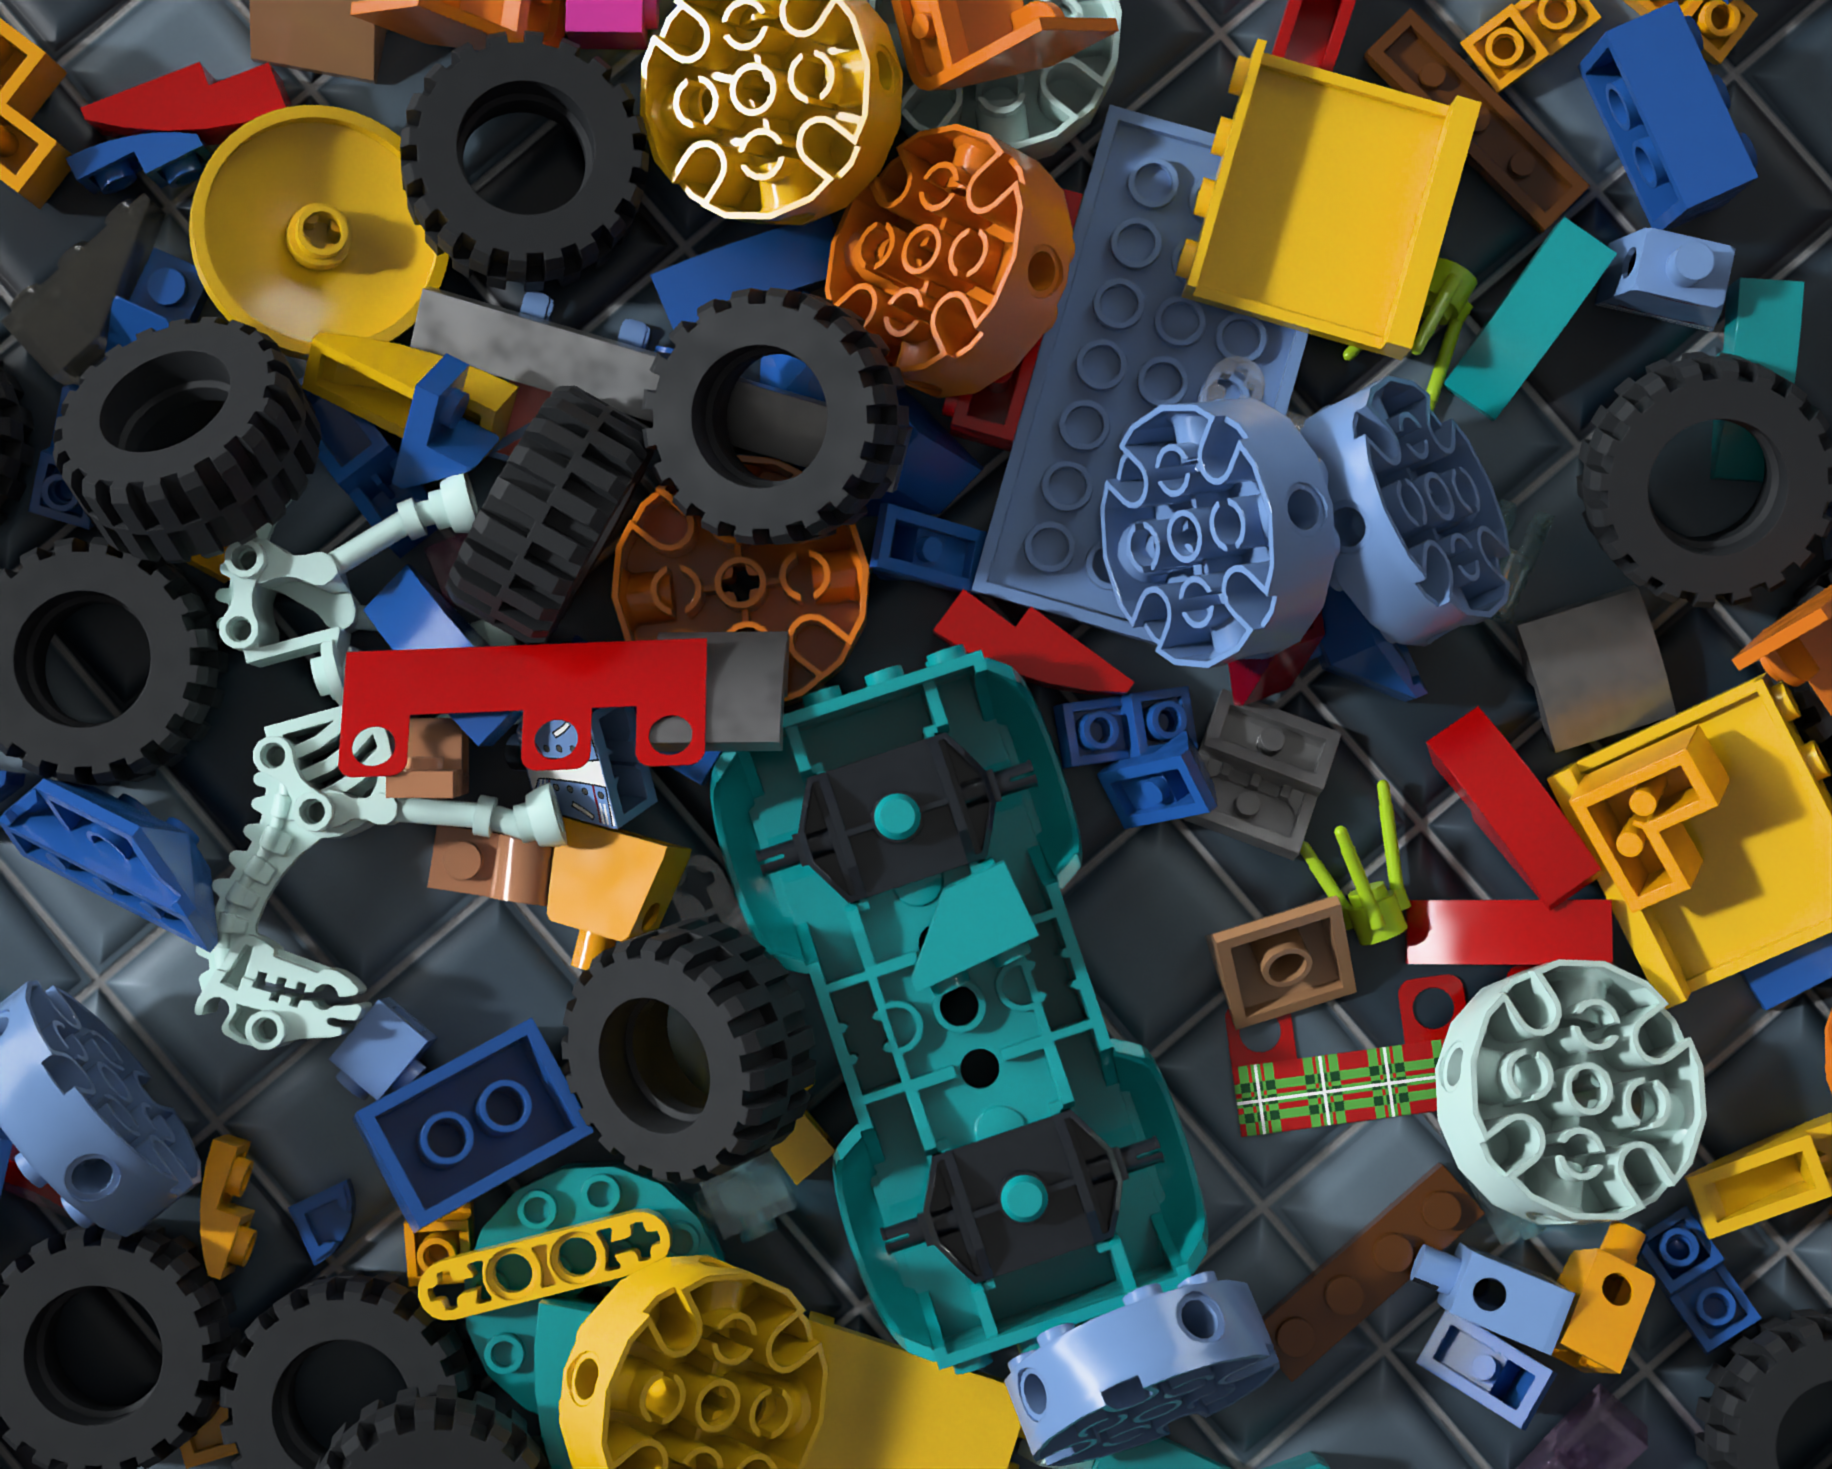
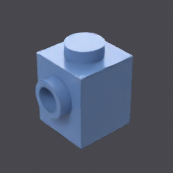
M391 997L378 999L330 1056L329 1060L340 1069L336 1078L347 1090L362 1100H366L369 1095L379 1100L421 1077L427 1067L419 1060L438 1037Z

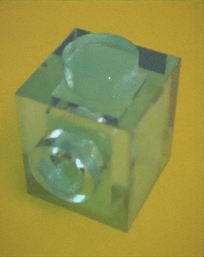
M771 1150L722 1175H718L705 1182H700L702 1190L693 1194L698 1211L707 1228L710 1229L718 1226L723 1240L739 1234L742 1243L754 1240L778 1228L774 1218L795 1209L798 1202L782 1165Z

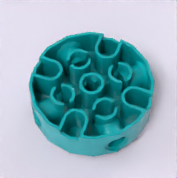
M622 1159L573 1161L525 1183L481 1229L474 1249L634 1209L649 1208L663 1215L668 1220L672 1229L673 1243L667 1257L709 1255L725 1262L724 1251L704 1209L673 1183L653 1178L652 1172L644 1175L625 1165ZM643 1222L633 1223L634 1232L631 1236L611 1242L612 1229L600 1230L609 1246L608 1266H619L620 1263L615 1257L617 1251L632 1247L639 1249L641 1257L651 1256L650 1250L652 1245L660 1240L658 1231L647 1232ZM577 1237L571 1238L562 1244L560 1261L565 1269L574 1274H585L594 1268L597 1260L596 1251L588 1240ZM507 1254L501 1257L497 1263L496 1277L503 1287L512 1291L521 1290L530 1284L532 1268L529 1261L523 1256ZM472 1262L478 1274L464 1280L465 1290L481 1286V1299H489L491 1296L483 1283V1262ZM627 1276L598 1283L599 1287L610 1286L612 1290L620 1280ZM586 1287L554 1294L597 1302L594 1297H585L583 1290ZM543 1298L466 1317V1329L487 1375L525 1410L538 1414L535 1395L534 1343L539 1302Z

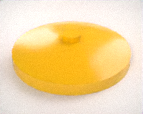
M300 105L274 110L256 117L233 132L217 148L204 168L193 196L190 210L189 236L193 262L199 279L212 302L229 322L235 320L255 327L257 331L267 334L273 339L284 355L302 360H308L312 338L318 332L359 336L393 343L415 325L422 288H440L447 269L449 255L446 252L438 256L425 242L423 227L415 225L409 213L407 195L402 185L401 137L374 119L351 110L325 105Z

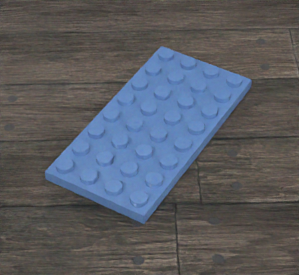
M1109 105L1073 232L1075 255L1069 265L1068 281L1057 305L1058 315L1056 322L1044 334L975 575L972 592L1027 609L1031 606L1044 614L1157 645L1152 641L1144 627L1133 628L1119 608L1103 559L1100 507L1106 479H1115L1117 477L1120 459L1124 454L1118 446L1134 422L1163 404L1209 402L1216 399L1256 398L1286 416L1309 334L1183 298L1181 296L1186 279L1175 276L1185 239L1197 241L1204 220L1203 217L1193 215L1203 177L1215 180L1221 157L1210 154L1215 134Z

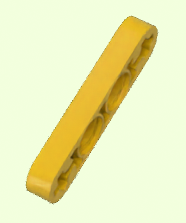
M649 1208L634 1209L445 1257L432 1264L421 1276L418 1285V1298L423 1309L432 1317L443 1321L456 1320L629 1276L667 1257L673 1243L672 1229L668 1220L659 1212ZM643 1222L647 1232L658 1231L660 1240L652 1245L650 1250L651 1256L641 1257L639 1249L632 1247L617 1251L615 1257L620 1263L619 1266H608L609 1246L600 1230L612 1229L611 1242L631 1236L634 1232L633 1223ZM580 1237L586 1239L595 1248L597 1257L595 1266L585 1274L569 1272L560 1261L562 1244L571 1238ZM507 1254H518L529 1261L532 1268V1279L526 1288L512 1291L499 1283L496 1277V1266L501 1257ZM472 1262H483V1283L491 1298L481 1299V1286L463 1291L457 1297V1306H450L447 1296H435L433 1287L443 1280L442 1271H450L453 1281H461L478 1274Z

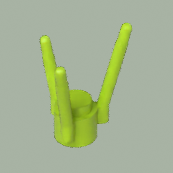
M1444 258L1437 259L1422 312V317L1425 320L1418 331L1411 350L1412 354L1420 355L1437 326L1448 323L1426 390L1430 394V409L1434 411L1435 405L1438 402L1462 325L1473 308L1468 299L1478 284L1470 271L1458 263ZM1349 345L1343 352V358L1351 361L1363 349Z
M1384 779L1377 783L1389 890L1386 889L1384 881L1369 884L1355 846L1346 827L1342 825L1337 826L1334 833L1356 888L1348 894L1350 903L1310 844L1303 841L1300 850L1309 869L1327 896L1337 895L1342 907L1345 929L1354 928L1359 944L1362 946L1376 944L1403 933L1408 926L1402 911L1411 907L1403 884L1390 785Z

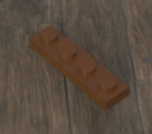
M1412 8L1364 54L1362 59L1394 90L1450 105L1457 95L1482 102L1465 161L1540 235L1590 187Z
M1438 1162L1262 1316L1278 1357L1280 1369L1291 1382L1297 1379L1410 1280L1414 1261L1423 1244L1443 1251L1485 1214L1443 1164Z

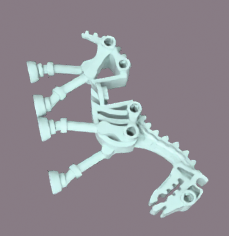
M467 472L447 477L441 481V489L428 492L429 499L415 502L411 497L397 503V512L328 554L314 552L307 555H293L270 542L277 522L273 526L270 523H266L255 531L258 537L242 546L239 542H235L229 545L225 551V562L220 565V571L223 575L230 578L229 588L219 589L215 596L219 602L228 604V610L224 617L219 618L216 622L223 642L234 649L244 652L246 663L259 668L321 651V656L310 660L313 678L321 696L330 694L332 699L339 705V707L264 727L266 737L258 741L253 750V762L257 769L261 771L254 775V783L266 788L265 796L254 798L251 804L253 809L262 814L260 823L248 824L243 830L244 835L252 841L248 850H235L230 853L229 861L236 868L231 877L216 879L211 885L212 889L220 897L215 908L219 943L211 953L196 946L198 955L209 959V970L202 973L199 977L202 993L197 999L194 1012L196 1015L214 1013L218 1009L221 998L226 1000L229 1005V1014L222 1024V1032L238 1043L250 1045L259 1050H271L289 1045L298 1039L340 1036L350 1033L354 1029L352 1024L342 1023L340 1020L361 1019L373 1007L370 1002L343 1003L331 1007L323 998L303 1000L304 995L294 992L284 994L285 990L265 985L266 982L272 984L285 983L284 987L295 990L305 988L304 992L313 993L322 991L329 984L335 987L338 997L358 995L367 991L364 983L349 971L338 967L332 968L284 951V948L276 941L258 932V924L267 901L281 878L301 855L323 838L342 839L354 836L375 824L395 825L403 822L473 828V835L490 838L492 831L521 839L524 844L537 841L540 847L567 845V836L561 810L550 782L540 785L526 794V802L513 805V809L499 806L497 797L480 795L478 802L431 798H386V776L355 778L345 776L326 787L322 784L323 782L342 774L338 767L339 749L327 759L313 765L314 759L333 751L340 745L346 652L361 651L350 646L351 633L357 630L378 631L363 610L367 605H361L351 593L346 572L409 535L412 541L427 535L426 527L436 524L439 530L452 527L455 533H469L479 508ZM291 499L285 507L287 508L293 500ZM276 594L287 595L313 610L330 629L279 642V630L273 613V603ZM483 619L470 624L490 646L522 645L520 640ZM440 714V715L437 716L436 718H451V717H450L448 714ZM523 715L514 724H519V722L523 721ZM367 728L355 738L352 747L353 755L357 761L362 760L361 763L364 765L375 766L382 764L393 754L395 739L385 728ZM321 731L316 736L302 743L296 740V737Z

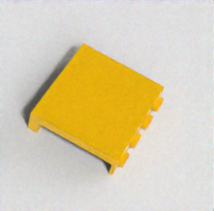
M1258 38L1250 58L1238 55L1231 77L1228 93L1237 95L1239 98L1233 119L1221 116L1210 154L1220 156L1221 160L1215 180L1203 177L1196 199L1193 215L1203 217L1204 220L1198 240L1194 241L1186 238L1179 258L1175 276L1186 279L1181 297L1402 360L1412 350L1482 102L1457 95L1450 105H1446L1264 53L1267 41Z
M1767 672L1559 768L1547 778L1565 817L1601 867L1603 875L1597 878V881L1606 899H1612V911L1648 982L1669 1003L1665 1009L1687 1001L1693 991L1832 932V798L1822 780L1831 776V772L1817 743L1812 740L1804 744L1792 721L1801 717V713L1787 684L1782 681L1774 685ZM1699 724L1730 778L1719 806L1682 821L1684 828L1703 859V863L1691 889L1632 913L1568 801L1583 776Z
M810 1311L808 1320L813 1338L822 1343L828 1366L824 1421L804 1469H1019V1464L1010 1462L1017 1437L1027 1439L1005 1385V1379L978 1370L956 1375L953 1366L939 1370L937 1361L932 1362L908 1353L900 1345L835 1325V1318Z

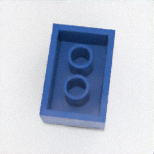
M1677 0L1606 31L1577 66L1651 228L1665 231L1724 206L1758 178L1755 170L1758 164L1755 148L1745 133H1738L1728 112L1731 103L1726 85L1719 75L1715 73L1711 75L1701 53L1703 50V38L1700 29L1691 16H1684Z
M533 1018L520 1023L362 1108L352 1118L413 1234L594 1133L592 1126L588 1127L579 1113V1110L582 1108L574 1093L571 1094L567 1080Z

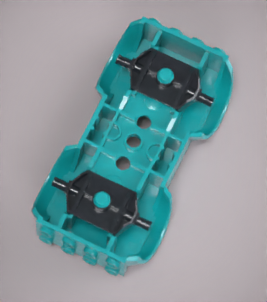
M963 644L926 656V668L909 674H904L902 665H896L866 675L864 677L865 688L842 695L839 685L803 696L804 708L784 714L782 751H723L714 765L710 780V799L717 838L727 874L743 917L753 938L766 948L763 954L768 960L776 958L786 970L810 974L858 1120V1124L850 1130L837 1146L833 1154L832 1172L841 1219L860 1276L883 1324L899 1345L908 1353L932 1362L937 1361L939 1370L953 1366L956 1375L972 1372L993 1362L992 1352L1015 1344L1019 1353L1039 1349L1036 1338L1042 1332L1065 1323H1079V1325H1082L1091 1319L1125 1306L1122 1300L1125 1295L1145 1285L1159 1283L1163 1292L1177 1289L1179 1283L1195 1273L1208 1251V1224L1202 1190L1189 1144L1172 1096L1156 1061L1144 1046L1129 1041L1110 1039L1060 891L1080 869L1083 853L1071 794L1046 723L1030 689L1012 666L987 657L984 658L982 650L967 654ZM1004 860L1039 935L1027 941L1031 949L1029 954L1009 964L995 968L990 958L967 969L971 980L962 985V987L970 989L976 995L978 1012L971 1022L965 1025H953L948 1023L941 1014L940 1001L943 995L935 997L930 987L916 993L911 982V976L920 954L919 938L923 930L930 926L944 887ZM975 1049L990 1051L995 1055L999 1063L997 1079L991 1085L984 1088H975L968 1085L963 1080L960 1072L964 1056Z

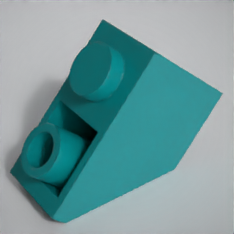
M1004 860L942 889L911 976V982L916 993L930 987L935 997L943 995L969 982L971 978L967 969L991 958L994 967L999 968L1031 952L1027 941L1039 934Z

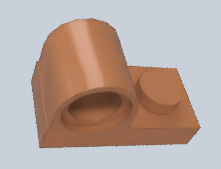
M410 718L407 764L399 774L386 776V798H455L469 793V736L452 718Z
M437 825L427 888L486 896L510 902L547 906L553 847H540L537 841L524 844L521 839L505 834L492 833L490 838L473 835L472 829Z

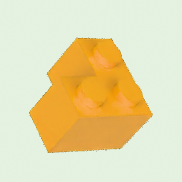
M0 18V180L38 209H41L71 171L66 157L72 154L33 124L31 119L66 76L67 72L45 51Z
M1699 724L1583 776L1568 801L1632 913L1691 889L1703 863V859L1684 828L1682 821L1719 806L1730 778Z

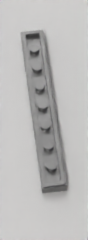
M434 287L422 288L410 347L441 356L447 353L469 364V366L489 374L549 392H553L559 386L575 385L627 415L653 422V410L642 409L644 389L656 390L660 378L659 375L650 371L657 355L656 352ZM740 377L733 388L728 403L727 429L732 446L807 468L815 459L824 441L828 417L827 404L817 399ZM899 425L897 443L906 445L901 465H890L886 473V477L892 481L887 492L893 493L897 490L912 427Z

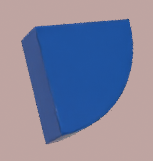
M350 1178L288 1207L314 1266L337 1251L352 1228L356 1211V1199Z

